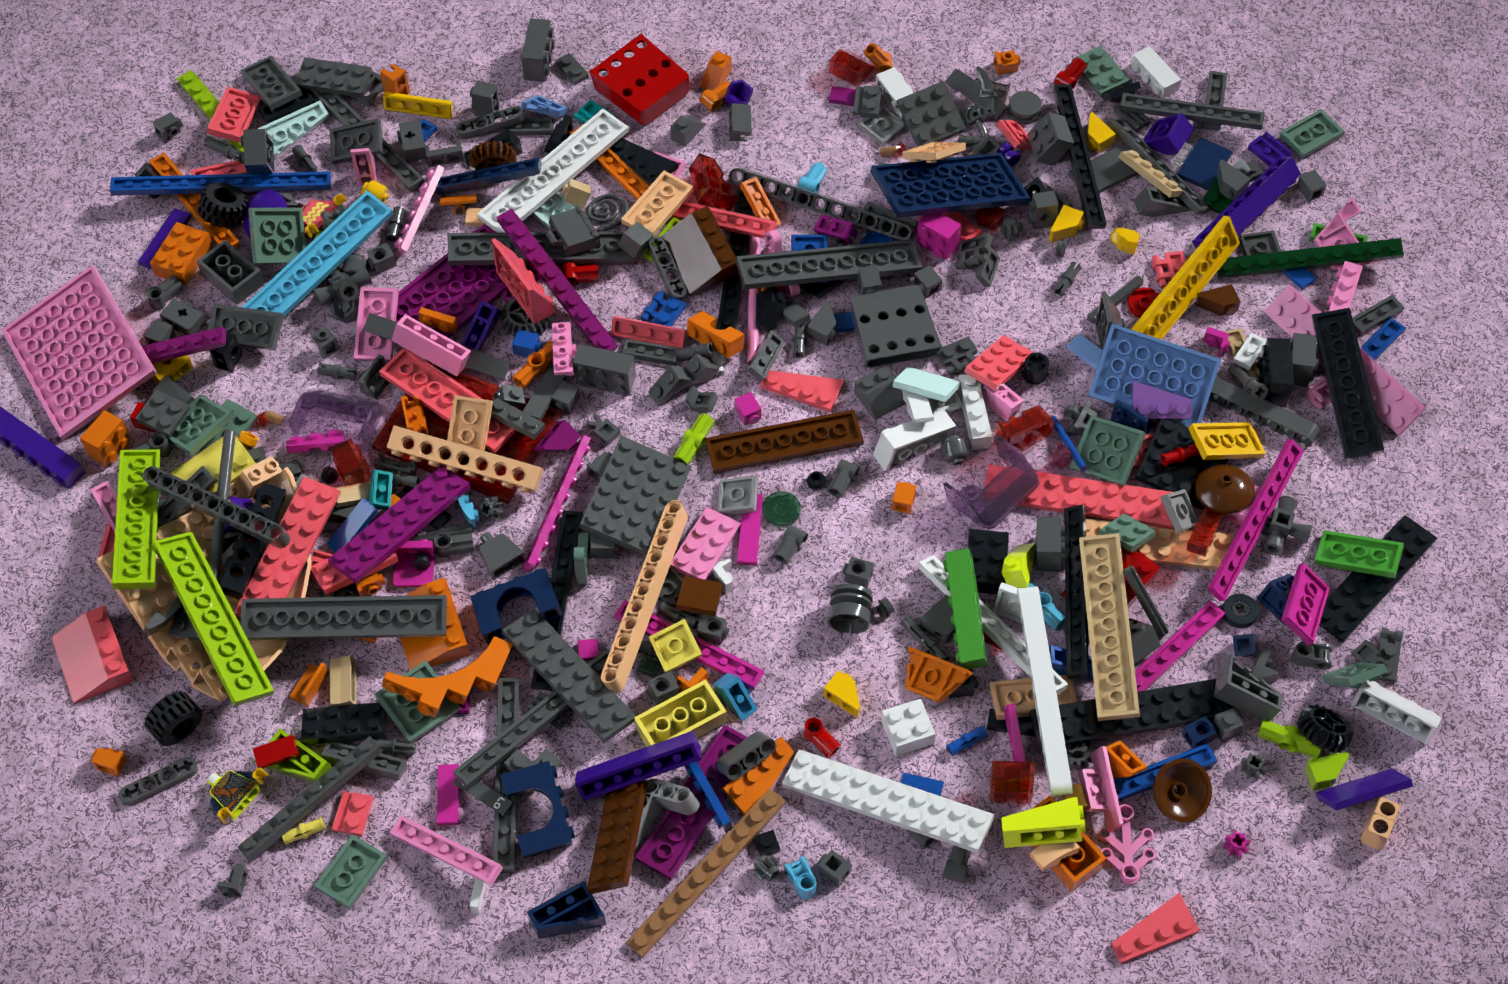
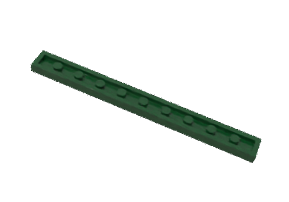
M1401 238L1229 257L1217 271V277L1227 278L1342 265L1345 261L1360 263L1403 258L1404 252Z

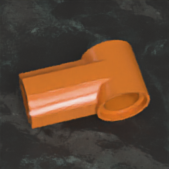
M871 43L867 45L864 55L877 67L878 73L893 68L892 56L889 52H884L877 44Z
M724 81L713 90H705L700 95L699 102L711 112H715L714 110L716 108L719 109L722 102L725 101L724 97L731 82Z

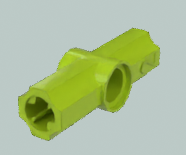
M700 414L692 428L686 430L682 438V444L673 456L674 459L689 465L697 451H701V446L705 445V438L715 424V420L710 415Z
M1263 719L1257 737L1278 744L1280 749H1287L1290 753L1299 752L1309 757L1319 756L1321 751L1316 745L1306 741V737L1300 734L1301 731L1297 727L1292 725L1284 727Z

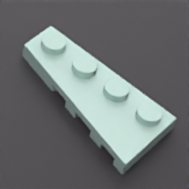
M317 101L258 129H266L274 141L275 158L329 118V115L322 102Z

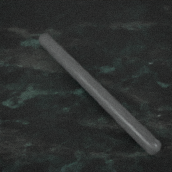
M231 429L224 431L217 496L229 500L236 437L235 431ZM214 518L209 566L218 581L221 571L226 524Z

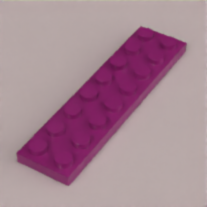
M440 466L328 558L329 565L357 584L471 488L470 483L451 470H446L445 466Z
M725 724L698 763L721 805L727 798L721 789L731 780L717 770V761L721 756L748 738ZM693 775L689 776L683 786L689 788L699 801L698 810L691 815L667 810L635 857L637 862L670 881L673 880L712 821L713 816H715L713 810L708 811L703 801L705 799L702 792L698 793L693 783L696 780Z

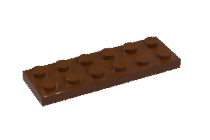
M646 779L606 793L587 890L590 894L629 885L648 786Z

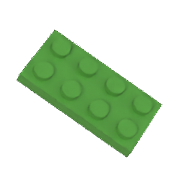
M1324 530L1316 553L1315 565L1395 578L1404 543Z

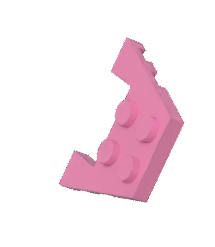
M1351 198L1314 239L1317 247L1359 243L1346 223L1347 220L1361 213V209L1354 198ZM1386 260L1360 262V263H1354V264H1357V265H1361V266H1362V265L1371 264V263H1376V262H1381V261H1386ZM1344 264L1330 266V268L1332 269V271H1337L1338 268H1342Z

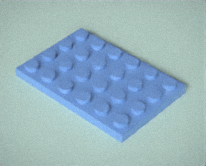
M1112 324L1088 397L1113 405L1116 400H1119L1132 408V381L1191 399L1192 418L1171 419L1189 427L1192 423H1201L1222 359Z

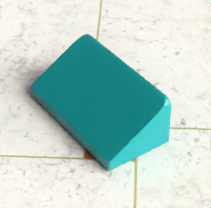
M374 469L370 475L368 501L377 510L389 509L391 506L393 473Z

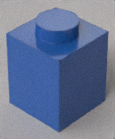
M517 330L512 342L513 354L529 357L532 353L538 352L542 348L539 334Z

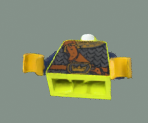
M257 768L254 772H233L229 770L222 777L216 773L211 774L207 783L212 786L209 793L212 797L210 804L213 814L223 824L226 823L225 819L228 817L235 821L261 792L256 782L262 785L264 783L262 778L268 776V774L262 768Z

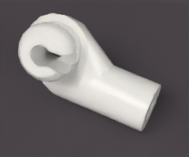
M717 352L712 358L719 368L716 376L725 373L722 365L727 360V357Z

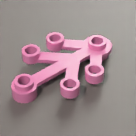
M1123 804L1119 806L1121 813H1127L1129 816L1127 818L1123 817V826H1121L1123 843L1112 835V832H1108L1107 828L1100 829L1098 837L1101 841H1107L1124 856L1123 863L1113 855V851L1110 848L1105 847L1101 850L1102 853H1110V857H1106V861L1119 871L1120 880L1127 885H1133L1140 878L1139 870L1148 862H1152L1155 859L1156 853L1152 848H1146L1142 856L1134 864L1133 855L1146 842L1153 840L1154 832L1150 828H1145L1142 830V834L1132 843L1130 821L1133 819L1134 809L1128 804ZM1107 832L1109 836L1103 837L1101 833ZM1145 832L1150 833V834H1151V837H1150V838H1146V837L1144 836V833H1145ZM1150 852L1153 857L1148 858L1145 853ZM1131 872L1133 877L1129 878L1125 873Z

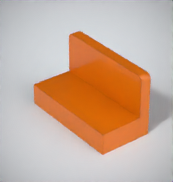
M310 663L291 692L290 699L308 707L329 675L326 664L321 663L318 667Z

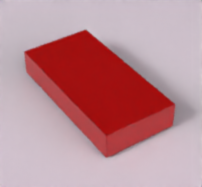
M293 735L252 748L257 768L262 769L299 756Z

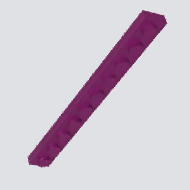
M511 208L497 216V222L593 347L610 351L617 349L618 345L514 210Z

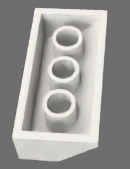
M1369 680L1363 682L1351 706L1426 745L1442 718L1435 712L1418 706L1414 701L1399 696L1395 691L1387 690L1377 682Z

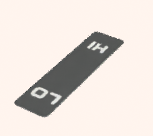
M457 778L453 782L454 785L501 815L512 804L511 800L479 780L468 789Z

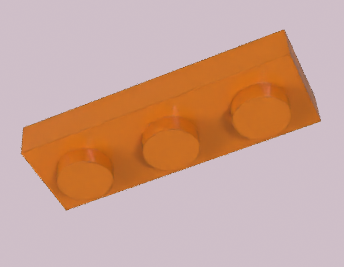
M757 177L742 182L740 187L755 216L776 221L777 227H779L781 222Z

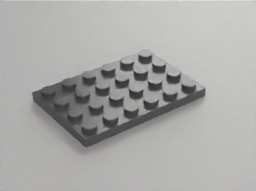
M620 436L580 522L579 528L647 556L664 508L668 502L678 499L692 466L686 465L684 462L624 436Z

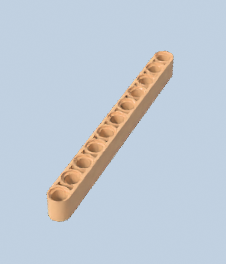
M678 500L668 502L664 508L601 673L602 682L615 694L621 692L626 685L688 519L684 507Z

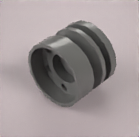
M840 584L835 586L831 591L828 625L835 631L849 633L850 624V633L859 634L868 630L873 599L872 592L866 587L857 584Z

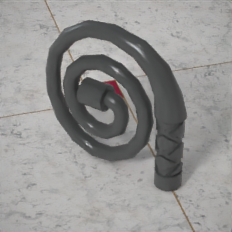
M604 194L589 203L587 215L595 222H608L597 227L598 232L608 231L622 224L621 218L630 208L628 202L622 196ZM605 198L620 200L624 204V213L616 218L619 213L618 204L613 200ZM596 203L594 214L601 218L606 217L610 214V207L607 204L610 203L615 207V212L608 218L598 219L591 214V209ZM600 205L605 213L598 212V208Z

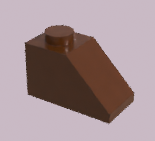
M1230 284L1197 293L1195 305L1222 316L1235 314L1239 309L1241 301L1233 285Z

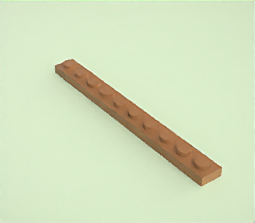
M769 788L629 938L626 944L643 958L784 807L786 801Z

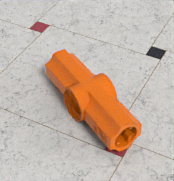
M549 340L538 352L532 353L528 357V362L512 377V380L518 387L525 389L537 376L545 373L546 367L553 362V340Z

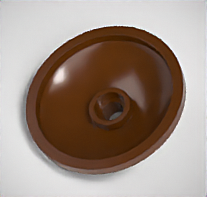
M1215 465L1200 473L1196 480L1195 492L1199 501L1206 508L1217 513L1232 514L1246 509L1252 503L1255 486L1250 476L1243 470L1230 465Z
M1175 759L1162 766L1154 780L1153 794L1157 807L1167 818L1176 822H1191L1201 817L1207 810L1212 797V785L1207 772L1200 764L1190 759ZM1175 787H1177L1178 790L1177 794H1175L1174 792Z

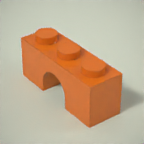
M701 311L687 319L686 335L702 344L712 342L715 351L721 355L730 358L743 350L744 334L731 326L724 330L716 329V318L708 313Z

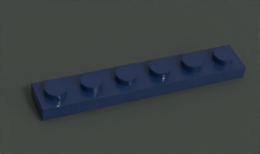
M540 157L440 177L436 191L439 195L540 174L542 162Z

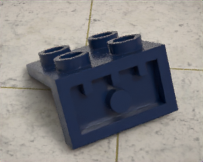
M1119 400L1114 402L1110 421L1144 431L1146 435L1155 427V423Z
M1291 574L1270 581L1257 597L1285 626L1286 624L1281 619L1295 577Z

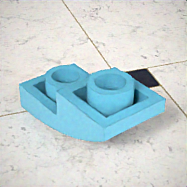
M463 494L457 499L464 519L474 529L476 528V521H479L478 509L474 510L473 502L469 503L468 494Z

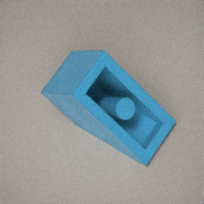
M727 673L712 684L720 699L741 721H744L758 710L738 676Z

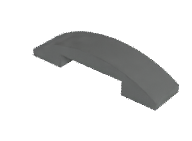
M955 69L945 83L963 94L973 103H980L981 84L960 70ZM998 98L994 99L995 116L992 117L996 121L1008 108Z
M178 596L164 616L155 612L142 633L143 637L158 632L174 618L182 605Z

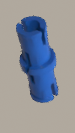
M979 726L969 733L961 734L960 738L946 744V748L951 756H954L966 748H972L973 744L987 738L988 733L983 726Z

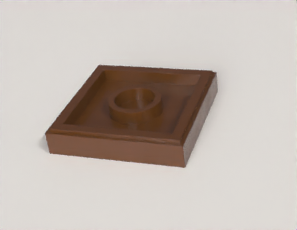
M684 576L676 609L716 616L724 583Z

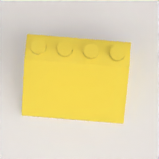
M223 437L170 474L187 481L198 469L204 466L219 480ZM235 437L230 484L237 481L242 470L256 464L237 437ZM218 481L208 490L209 492L214 493L217 491Z

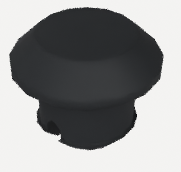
M331 466L325 467L321 474L322 481L325 483L335 482L338 479L337 470L331 468Z
M421 553L417 554L416 560L413 561V566L419 570H425L431 565L430 561H428V555L425 553L423 555Z

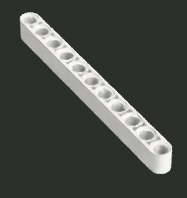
M1038 586L1017 588L1018 605L1050 796L1072 795V781Z

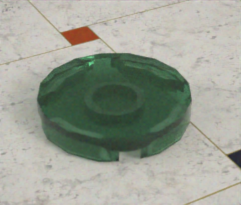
M777 491L765 498L762 504V514L765 520L773 524V526L788 527L793 525L800 517L801 504L792 493Z

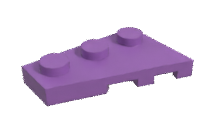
M1132 381V409L1148 420L1192 418L1191 399Z

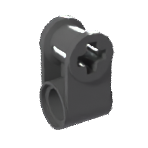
M1301 641L1292 652L1291 659L1293 663L1299 666L1328 670L1332 667V662L1330 661L1332 647L1328 644L1317 643L1308 646L1304 641Z

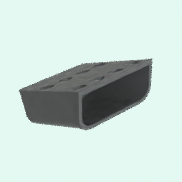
M919 285L855 295L851 298V316L864 367L871 368L926 358L940 352L942 344L940 343Z

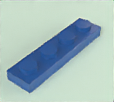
M698 762L685 765L684 768L689 776L693 775L696 780L693 782L698 793L702 792L705 799L703 801L708 811L713 810L715 814L713 819L717 827H722L725 833L733 828L731 820Z

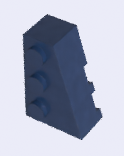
M585 881L527 911L528 920L539 939L606 925L605 915L593 895L587 890Z

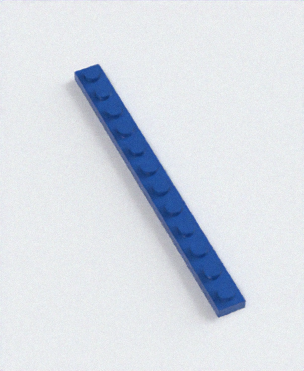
M331 171L111 177L110 193L111 196L202 193L206 185L214 182L229 183L232 186L238 187L243 192H261L263 190H331Z

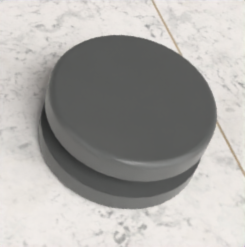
M1030 91L1015 93L1009 101L1008 114L1010 118L1018 121L1020 124L1035 122L1040 117L1041 99Z

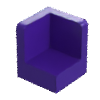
M744 80L732 81L724 100L730 105L732 103L748 105L753 88Z

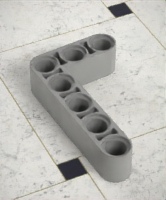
M659 779L647 781L648 786L636 848L662 808L685 815H691L698 810L700 803L689 788Z

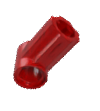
M1075 57L1064 71L1062 70L1056 75L1054 84H1071L1072 89H1074L1077 79L1088 67L1081 58Z
M568 262L562 266V274L571 285L574 284L576 286L579 282L599 281L597 265L578 266L576 263Z
M809 718L805 722L803 737L808 742H812L827 758L832 757L841 748V744L823 727L821 720ZM815 728L817 732L813 733L810 732L808 729Z

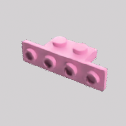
M553 323L554 375L574 376L573 361L575 357L573 356L576 355L577 351L576 344H572L571 323Z
M1101 746L1091 753L1094 770L1082 769L1078 772V776L1087 804L1086 812H1104L1108 832H1113L1123 826V817L1119 807L1107 749L1105 746Z

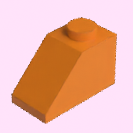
M716 51L707 64L700 88L713 90L723 83L732 70V57Z
M1121 740L1106 746L1114 778L1131 777L1147 770V765Z

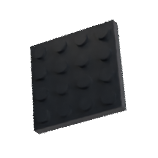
M1160 419L1135 479L1157 490L1176 492L1185 489L1192 506L1207 511L1208 508L1196 496V480L1205 469L1215 465H1226L1228 459L1203 460L1202 456L1198 455L1188 458L1181 463L1175 462L1163 466L1160 460L1161 454L1172 452L1178 447L1190 446L1195 444L1188 427L1171 419Z

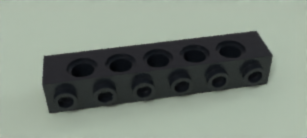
M263 482L261 489L257 488L254 499L256 501L254 505H250L248 510L276 523L286 499V490ZM264 504H267V505H269L270 507L267 508V509H265V508H262L261 506L264 505ZM239 531L241 533L239 540L235 539L232 557L228 556L224 567L227 569L224 574H220L218 579L224 595L238 600L243 598L244 592L267 544L242 531ZM249 538H253L256 541L253 543H249L246 540ZM242 555L249 557L247 560L239 559ZM233 573H240L241 576L238 577V578H235V577L232 576V574H233Z

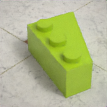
M279 728L268 743L290 735ZM295 739L299 756L263 768L314 783L332 766Z

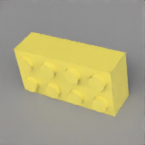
M705 679L634 717V724L639 736L646 747L690 731H694L696 738L726 723L727 711Z

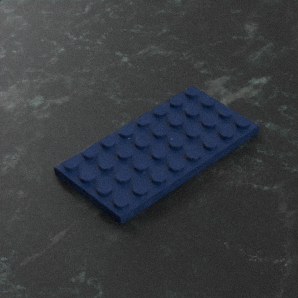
M1002 153L944 158V160H937L935 163H926V160L920 162L871 166L870 170L897 218L1028 204L1030 201V196Z

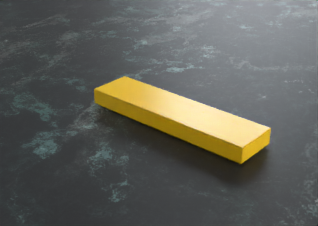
M392 92L383 93L384 110L452 119L453 101Z

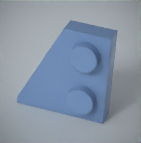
M540 95L522 101L520 107L521 109L549 115L553 118L565 115L568 107Z

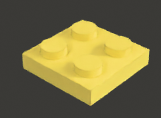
M685 619L649 636L665 673L672 672L703 656Z

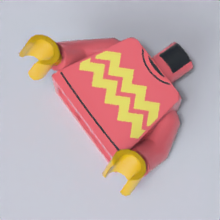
M343 194L336 195L331 201L311 199L306 205L297 203V208H302L305 237L315 238L319 230L324 231L322 229L324 220L320 216L322 211L333 212L339 205H343V202L347 201Z

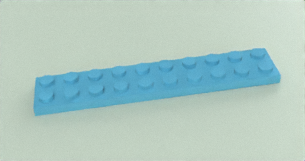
M367 190L242 308L282 313L285 317L394 214L392 209Z

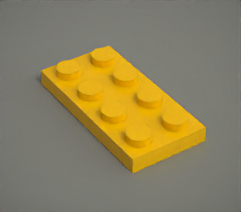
M1250 422L1192 423L1188 427L1203 460L1262 458L1266 454Z

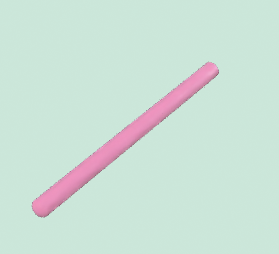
M750 236L749 255L760 254L761 238ZM760 288L749 289L748 365H750V361L759 349V326L756 325V294L760 293Z

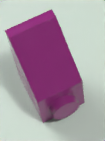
M566 420L555 423L534 450L536 452L570 451L577 445L576 441L580 435Z

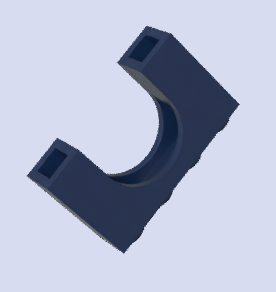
M546 568L534 570L532 573L516 577L514 580L506 583L497 584L493 588L479 591L470 596L482 636L487 644L491 643L494 636L500 639L506 638L502 634V629L504 628L501 622V612L506 603L516 597L525 596L535 600L540 616L547 622L563 616Z
M549 761L500 775L506 798L535 791L545 795L553 806L552 818L545 827L517 836L523 859L572 845V839L575 838L573 827H568L566 819L569 818L567 807L561 804L560 798L564 797L561 786H556L554 778L558 777L555 765L551 766Z

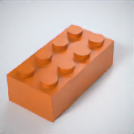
M1049 795L1047 798L1042 800L1033 808L1055 803L1057 801ZM1082 832V841L1076 842L1080 847L1078 853L1062 858L1059 865L1051 867L1053 872L1071 892L1103 869L1107 859L1084 832ZM1034 845L1032 848L1036 849L1040 845Z

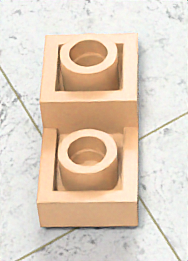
M1076 842L1045 844L1030 852L1029 856L1041 870H1045L1059 865L1062 858L1078 853L1080 847Z

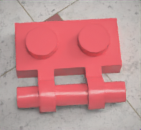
M1183 251L1165 253L1164 259L1161 260L1158 255L1152 257V267L1156 271V281L1160 284L1161 289L1167 286V281H1171L1185 264L1186 259ZM1163 268H1167L1168 272L1164 273Z

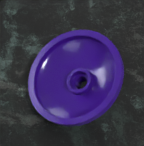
M263 190L249 201L243 216V225L247 236L251 239L248 209L287 208L286 201L280 193L273 190Z

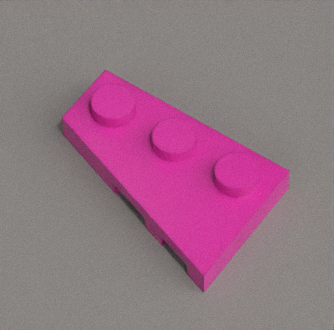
M338 429L330 430L325 434L311 433L308 437L302 438L301 436H294L286 440L287 453L310 452L314 448L329 451V448L338 446V450L345 449L344 430L339 431Z

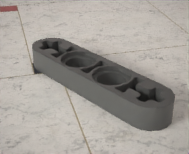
M513 106L463 121L457 125L456 131L461 139H469L518 124L523 121L524 114L520 107ZM497 118H503L500 122H494ZM481 123H486L484 127H477Z
M658 236L652 237L648 244V250L669 296L683 300L686 296L687 288L663 238ZM654 243H656V245H660L659 250L657 246H653ZM666 258L669 263L663 265L659 262V259ZM672 273L676 279L669 280L666 274ZM676 288L678 292H681V295L675 293Z
M191 757L182 758L124 786L119 791V798L126 806L135 805L193 777L198 771V765ZM189 764L191 770L187 771L185 765ZM175 769H179V772L181 773L180 776H178V773ZM173 773L174 778L171 781H164V775ZM148 782L155 784L154 788L150 791L143 789L144 785ZM137 787H139L142 794L139 795ZM130 792L132 798L128 799L126 793Z

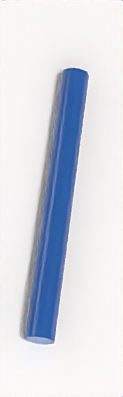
M1052 416L1049 421L1081 472L1086 471L1087 466L1057 417Z

